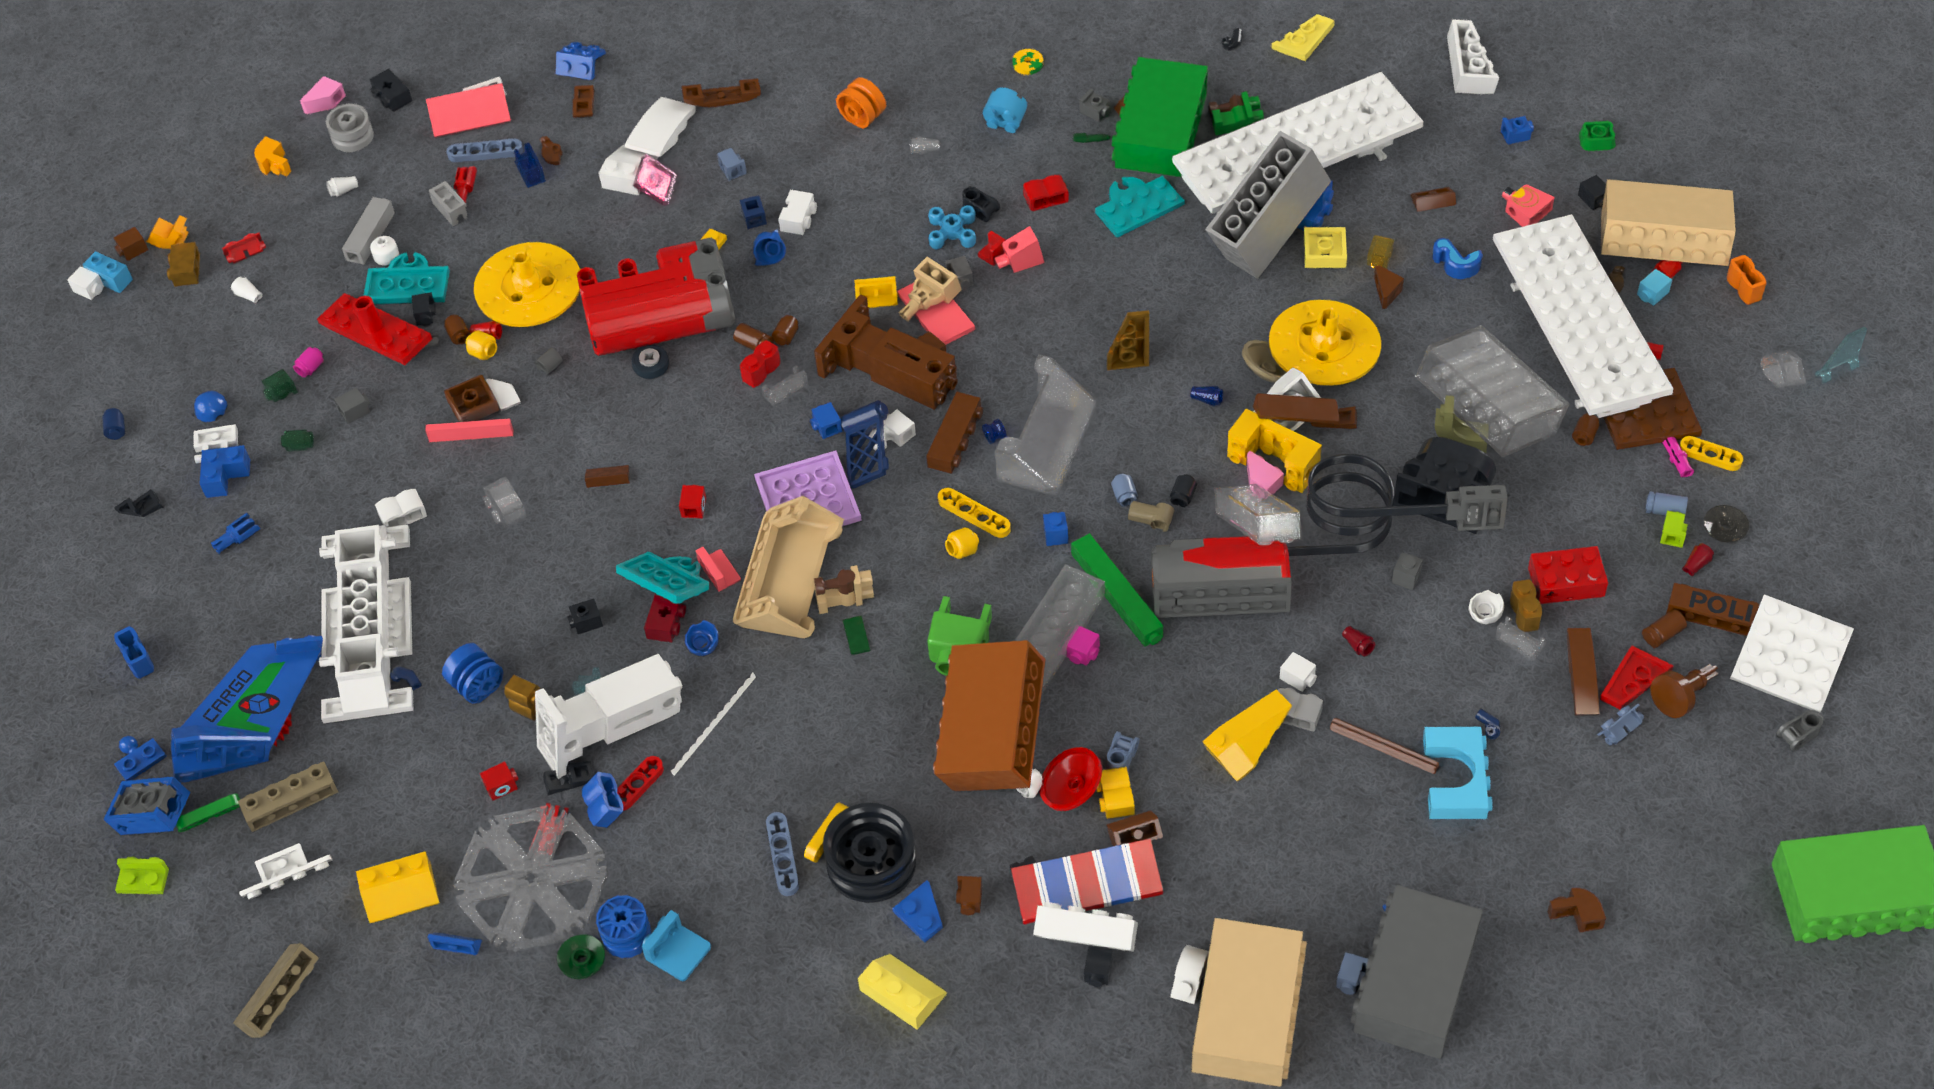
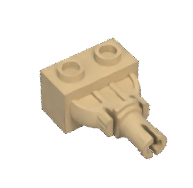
M926 257L913 270L916 280L913 285V291L908 295L910 301L899 311V314L903 319L909 321L919 309L927 310L930 306L939 304L942 301L949 303L962 290L957 275L929 257Z

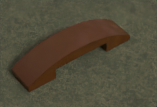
M758 78L739 80V86L702 90L701 84L681 86L684 103L700 107H719L742 103L761 95Z

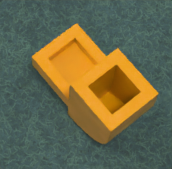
M265 136L255 148L254 153L261 172L267 175L272 171L276 175L288 176L291 168L288 160L283 158L285 152L281 142Z
M179 215L175 224L158 218L147 242L158 248L171 249V245L184 243L189 233L186 231L187 227L184 226L187 218Z

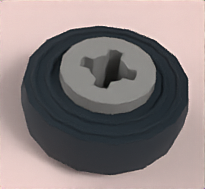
M652 344L638 348L631 360L634 372L644 379L660 377L667 371L669 366L667 352L662 347Z

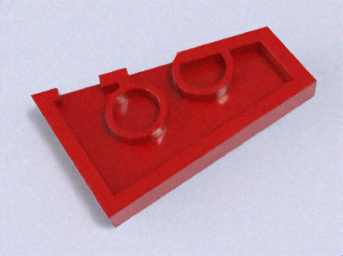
M1631 645L1601 694L1600 700L1620 710L1648 690L1654 678L1666 671H1672L1674 665Z

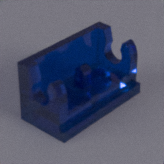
M530 143L524 144L525 152L523 154H519L518 149H515L516 161L514 162L527 188L546 182L543 168Z

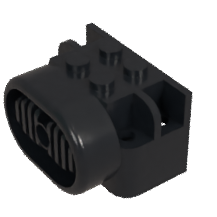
M1445 437L1429 438L1423 442L1416 458L1405 463L1403 473L1398 472L1393 506L1445 504L1446 492L1459 491V487L1489 486L1496 474L1495 463L1489 455L1478 448ZM1446 514L1422 515L1457 528L1456 520H1447ZM1465 530L1474 534L1478 532V530Z

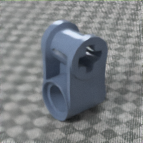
M1117 731L1107 753V769L1127 767L1128 769L1132 758L1136 754L1140 739L1123 736L1121 732Z

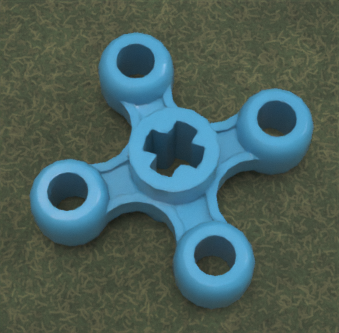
M972 206L962 207L959 215H945L940 207H933L929 210V222L934 226L940 225L942 227L940 230L932 231L929 234L928 239L931 248L940 249L944 246L946 239L953 240L957 238L965 248H971L975 245V232L971 229L963 228L965 224H972L975 221L976 213Z

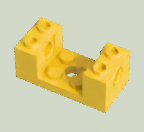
M1245 409L1228 431L1227 457L1236 464L1241 463L1246 466L1247 453L1251 451L1255 454L1260 448L1263 453L1267 455L1272 454L1285 463L1286 475L1284 476L1283 484L1291 491L1303 493L1308 486V477L1311 469L1321 459L1322 445L1269 419H1260L1255 412Z

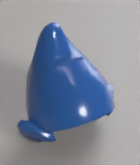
M777 229L773 232L764 231L755 238L753 253L756 258V266L776 264L783 259L786 247Z

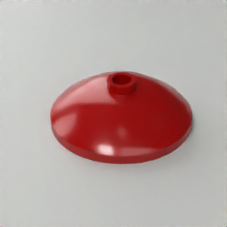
M1084 747L1071 748L1057 755L1047 765L1042 774L1043 780L1040 795L1044 803L1057 811L1071 810L1085 803L1094 794L1101 780L1102 765L1098 756L1090 749Z

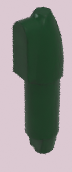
M1076 133L1073 135V141L1079 143L1102 142L1110 139L1108 134L1088 135L1086 133Z

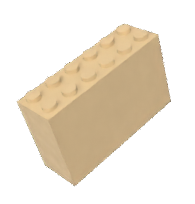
M1607 179L1601 212V254L1722 266L1729 265L1736 232L1732 190Z
M1215 918L1193 1046L1192 1072L1281 1087L1282 1079L1288 1078L1307 942L1302 941V931Z

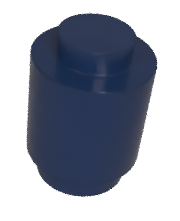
M107 409L102 416L103 433L106 438L117 440L125 435L124 415L119 409Z

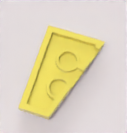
M1317 14L1301 24L1300 29L1294 33H1287L1280 42L1277 40L1273 42L1272 49L1306 61L1334 27V20Z

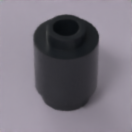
M1184 474L1177 477L1170 493V501L1173 505L1186 507L1191 502L1197 487V482L1191 475Z

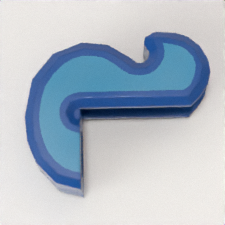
M1440 238L1434 242L1432 258L1437 264L1441 261L1444 262V270L1447 275L1456 279H1465L1476 275L1480 271L1483 254L1481 250H1478L1463 258L1449 239Z

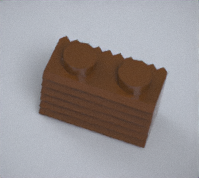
M1151 810L1107 824L1113 846L1151 839L1153 842L1154 839H1162L1163 837L1159 819Z

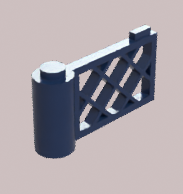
M879 400L841 417V425L846 432L847 480L851 489L885 476L886 470L889 469L888 458L885 457L884 420L887 419L888 408L885 403ZM877 427V431L875 432L874 436L872 438L869 437L871 431ZM861 435L856 445L854 446L853 437ZM866 439H869L870 442L868 443L865 450H861L860 448L862 447ZM875 444H877L878 449L876 450L874 455L871 456L870 452L875 446ZM860 451L862 454L855 464L854 458ZM870 457L871 460L867 464L866 468L863 469L861 466L863 465L866 458ZM876 462H878L879 470L870 473ZM859 469L863 472L859 479L855 480V475Z

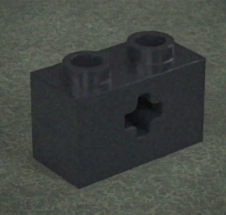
M389 68L369 79L372 86L370 91L375 98L379 97L382 105L385 108L389 107L392 112L412 102L409 88Z

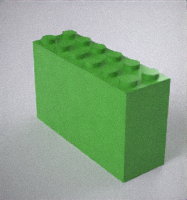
M1925 825L1780 841L1772 861V867L1795 941L1803 940L1804 943H1811L1818 938L1837 940L1844 935L1861 937L1870 932L1882 935L1896 929L1908 932L1915 927L1934 928V850Z

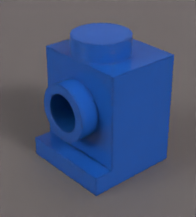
M1525 116L1507 120V117L1502 119L1501 132L1507 145L1530 140L1531 132L1534 131L1531 120L1527 121Z

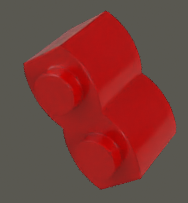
M1050 175L1043 180L1035 179L1023 184V195L1030 211L1069 202V191L1061 175Z
M766 340L755 348L753 354L745 357L740 364L742 381L753 388L763 383L767 374L775 371L780 364L778 346Z

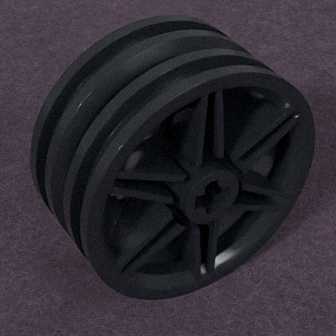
M879 803L857 804L841 811L826 828L823 838V850L827 873L832 885L842 895L859 902H880L899 894L910 883L916 868L914 837L909 822L896 809ZM891 840L895 842L894 845H889ZM852 841L851 847L845 846L848 842Z

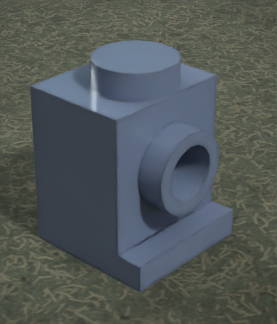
M732 148L717 153L719 166L729 181L747 174L744 159H741L739 154H735Z
M1345 952L1337 977L1336 988H1339L1345 994L1353 995L1356 992L1357 986H1360L1362 977L1366 974L1368 959Z

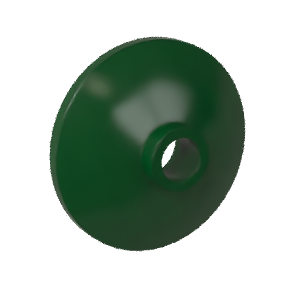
M586 934L576 935L567 939L557 953L559 969L564 975L573 979L591 977L600 970L605 960V950L602 943L597 938ZM581 957L587 958L584 962H578Z

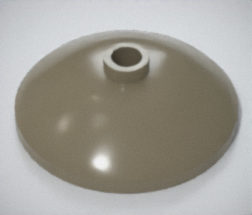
M1252 340L1244 345L1242 349L1244 361L1258 377L1275 383L1287 373L1273 358L1269 342Z

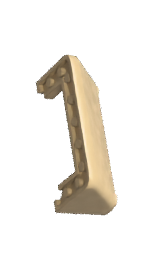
M805 496L768 509L761 522L733 616L734 624L742 628L797 638L810 637L814 632L815 625L814 620L807 617L815 590L814 578L819 576L828 542L840 537L844 519Z

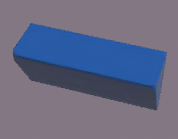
M443 933L428 934L427 937L433 949L472 955L478 954L482 939Z

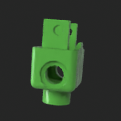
M943 596L939 611L933 614L927 640L929 659L936 663L935 668L939 673L945 676L948 675V657L951 654L952 645L989 643V626L992 619L991 605L984 604L980 619L950 614V597Z

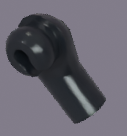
M1235 28L1232 38L1227 36V39H1222L1221 44L1224 49L1231 50L1241 45L1242 29Z

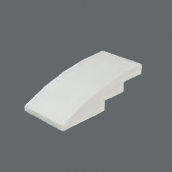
M660 97L640 119L626 141L625 147L661 157L676 144L678 134L686 128L687 120L696 112V106Z

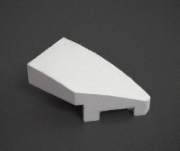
M486 379L501 412L521 403L512 384Z

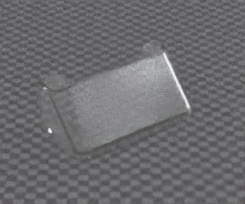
M1038 354L1035 361V371L1038 373L1036 391L1039 395L1019 439L1006 437L998 443L995 450L997 481L1047 495H1054L1059 493L1063 487L1096 410L1097 400L1093 394L1053 358Z

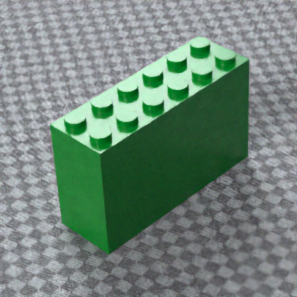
M1138 57L1137 64H1133L1132 67L1133 78H1129L1128 81L1129 93L1125 92V107L1122 106L1120 110L1121 121H1117L1116 124L1117 135H1113L1112 147H1115V149H1113L1112 161H1115V168L1182 177V174L1172 162V156L1192 149L1194 146L1207 96L1208 66Z

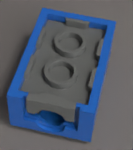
M175 777L122 781L103 820L120 835L173 831L186 805L190 791Z

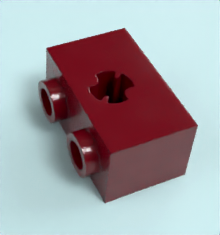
M655 594L644 626L646 638L672 643L674 636L679 635V621L686 614V605L683 602L678 604L672 603L670 600Z

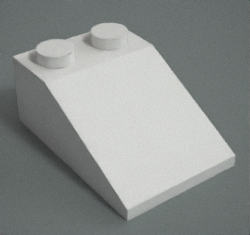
M622 145L606 158L599 171L602 188L639 195L644 185L643 182L639 181L640 177L643 180H647L658 156L629 149ZM644 164L650 167L649 171L643 169Z
M1291 368L1278 379L1267 393L1321 398L1303 372L1295 368ZM1269 419L1292 431H1295L1304 423L1300 421Z

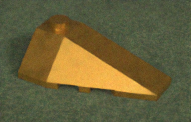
M1149 310L1127 312L1107 354V370L1149 366Z

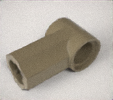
M1133 501L1129 508L1128 520L1149 524L1152 529L1159 528L1166 532L1169 529L1175 510L1166 503H1158L1154 506Z

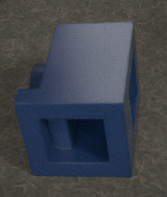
M759 195L740 200L741 211L747 229L767 225L765 211Z

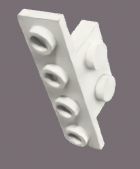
M300 843L255 861L262 883L240 891L241 897L247 896L248 899L255 898L261 895V890L267 887L274 890L285 885L283 881L291 877L295 881L307 876L306 871L315 868L316 871L329 867L328 862L332 861V857L327 855L308 863Z

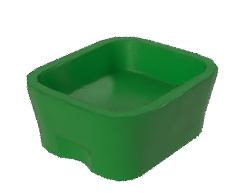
M1597 121L1585 122L1579 132V139L1584 150L1599 151L1615 148V133L1613 132L1612 122Z

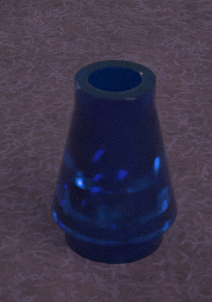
M1193 386L1190 396L1191 399H1196L1215 407V405H1221L1224 392L1218 386Z

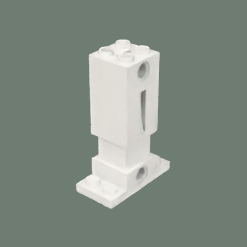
M656 654L586 684L584 693L565 701L561 695L553 698L552 695L548 696L544 688L535 692L537 748L552 771L556 770L557 778L560 779L566 775L568 762L583 755L584 747L602 739L608 745L680 712L682 683L677 676L675 677L672 674L669 663L666 660L663 661L661 656Z

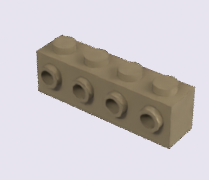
M323 761L297 774H292L280 782L270 784L256 793L246 795L243 799L238 800V804L249 828L254 832L338 793V790Z
M301 943L290 944L233 1024L252 1038L266 1035L271 1029L274 1020L284 1011L289 999L299 990L304 978L311 973L319 957Z

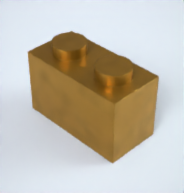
M196 243L171 245V253H168V262L170 264V268H167L168 279L172 280L174 287L199 284L200 252Z

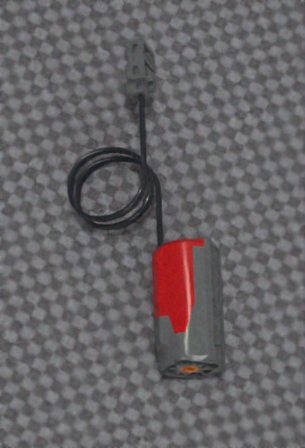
M1340 454L1327 457L1319 461L1309 473L1307 511L1310 518L1320 528L1333 534L1345 536L1371 533L1379 529L1387 521L1385 528L1377 537L1359 544L1288 547L1278 535L1173 539L1169 545H1156L1151 550L1154 614L1157 618L1290 612L1292 582L1289 556L1353 554L1369 551L1380 545L1387 537L1392 524V516L1446 514L1447 520H1456L1458 531L1503 529L1508 500L1505 485L1459 487V491L1446 492L1445 504L1393 506L1394 487L1388 472L1378 462L1358 454ZM1344 463L1360 464L1371 468L1382 477L1387 485L1389 495L1384 487L1375 479L1356 472L1329 474L1317 480L1313 485L1312 481L1316 474L1326 467ZM1335 482H1359L1374 489L1382 497L1386 507H1338L1322 500L1316 494V491L1325 485ZM1311 500L1321 510L1335 516L1380 518L1372 523L1361 526L1336 525L1322 519L1314 511Z

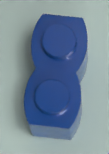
M129 626L115 633V642L133 675L140 679L154 672L153 662L136 631Z
M597 772L582 788V796L588 806L587 812L591 823L594 826L607 828L623 812V803L617 794V784L614 777L609 773Z

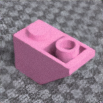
M323 76L303 96L300 102L304 113L311 114L335 108L346 95L341 83Z
M1251 451L1247 453L1249 488L1267 501L1283 486L1284 473L1278 467L1266 462L1260 455H1256Z

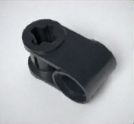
M967 187L963 190V207L967 205L972 206L978 219L988 222L990 216L1000 210V204L994 197L985 194L976 187Z

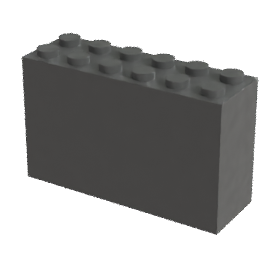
M1396 885L1394 893L1389 892L1386 910L1382 914L1379 925V933L1375 936L1372 955H1369L1366 965V974L1362 977L1358 998L1356 997L1351 1018V1023L1355 1024L1354 1032L1441 1059L1478 934L1483 910Z

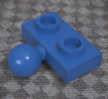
M125 736L120 740V750L128 755L114 763V765L126 781L133 780L167 757L154 738L137 748V740L132 736Z

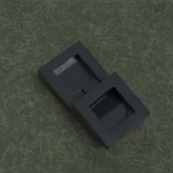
M591 762L568 763L566 769L568 777L567 775L561 777L564 779L563 785H561L560 779L557 778L556 770L544 771L543 779L547 795L585 785L594 776Z

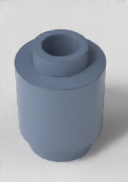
M1126 474L1115 476L1111 485L1117 502L1122 507L1131 505L1133 501L1137 502L1138 494L1132 477Z

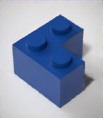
M1331 181L1297 226L1298 229L1304 231V227L1322 226L1324 216H1328L1333 208V204H1331V199L1334 195V190H1332L1333 181Z
M244 445L202 450L200 486L206 498L227 496L229 478L250 475V457Z

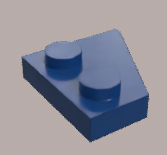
M927 880L893 908V912L924 943L943 928L931 886Z

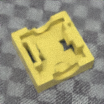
M1304 227L1305 268H1346L1345 227Z

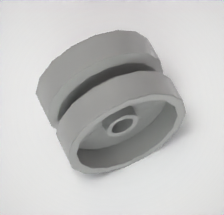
M357 104L340 105L327 115V129L333 145L338 150L343 152L358 151L368 146L374 136L368 113L362 106Z

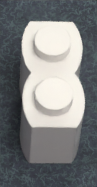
M416 489L404 490L395 497L384 498L375 504L382 524L386 525V527L410 524L427 516Z

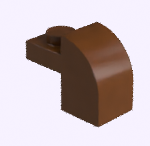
M1571 888L1569 898L1557 897L1549 903L1548 914L1550 919L1574 916L1579 933L1603 929L1606 916L1601 902L1588 890Z

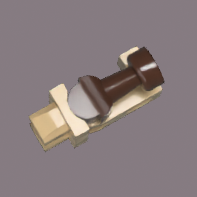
M857 565L851 566V570L842 569L838 573L837 578L826 581L822 577L814 578L819 614L828 613V607L838 605L851 606L855 603L856 606L863 605L862 599L874 598L871 571L858 572Z

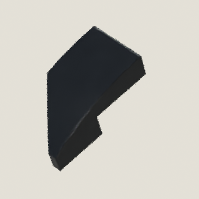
M152 489L134 501L127 498L114 507L118 513L139 517L147 516L163 508L159 498Z

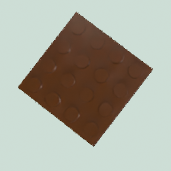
M1675 368L1662 369L1673 387L1672 395L1652 399L1651 403L1640 405V408L1603 417L1616 450L1662 443L1664 440L1668 442L1667 438L1670 437L1681 440L1686 436H1701L1702 429Z

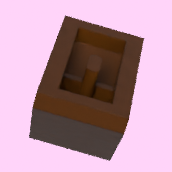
M1377 265L1375 266L1374 280L1382 309H1387L1403 291L1404 278Z

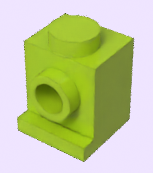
M1667 511L1660 540L1661 544L1683 547L1688 525L1684 523L1685 514Z

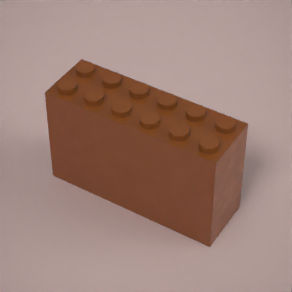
M1028 640L952 645L951 654L948 657V675L945 678L946 692L942 700L943 713L939 721L940 735L936 743L937 757L933 764L934 774L951 790L973 791L1030 788L1046 659Z

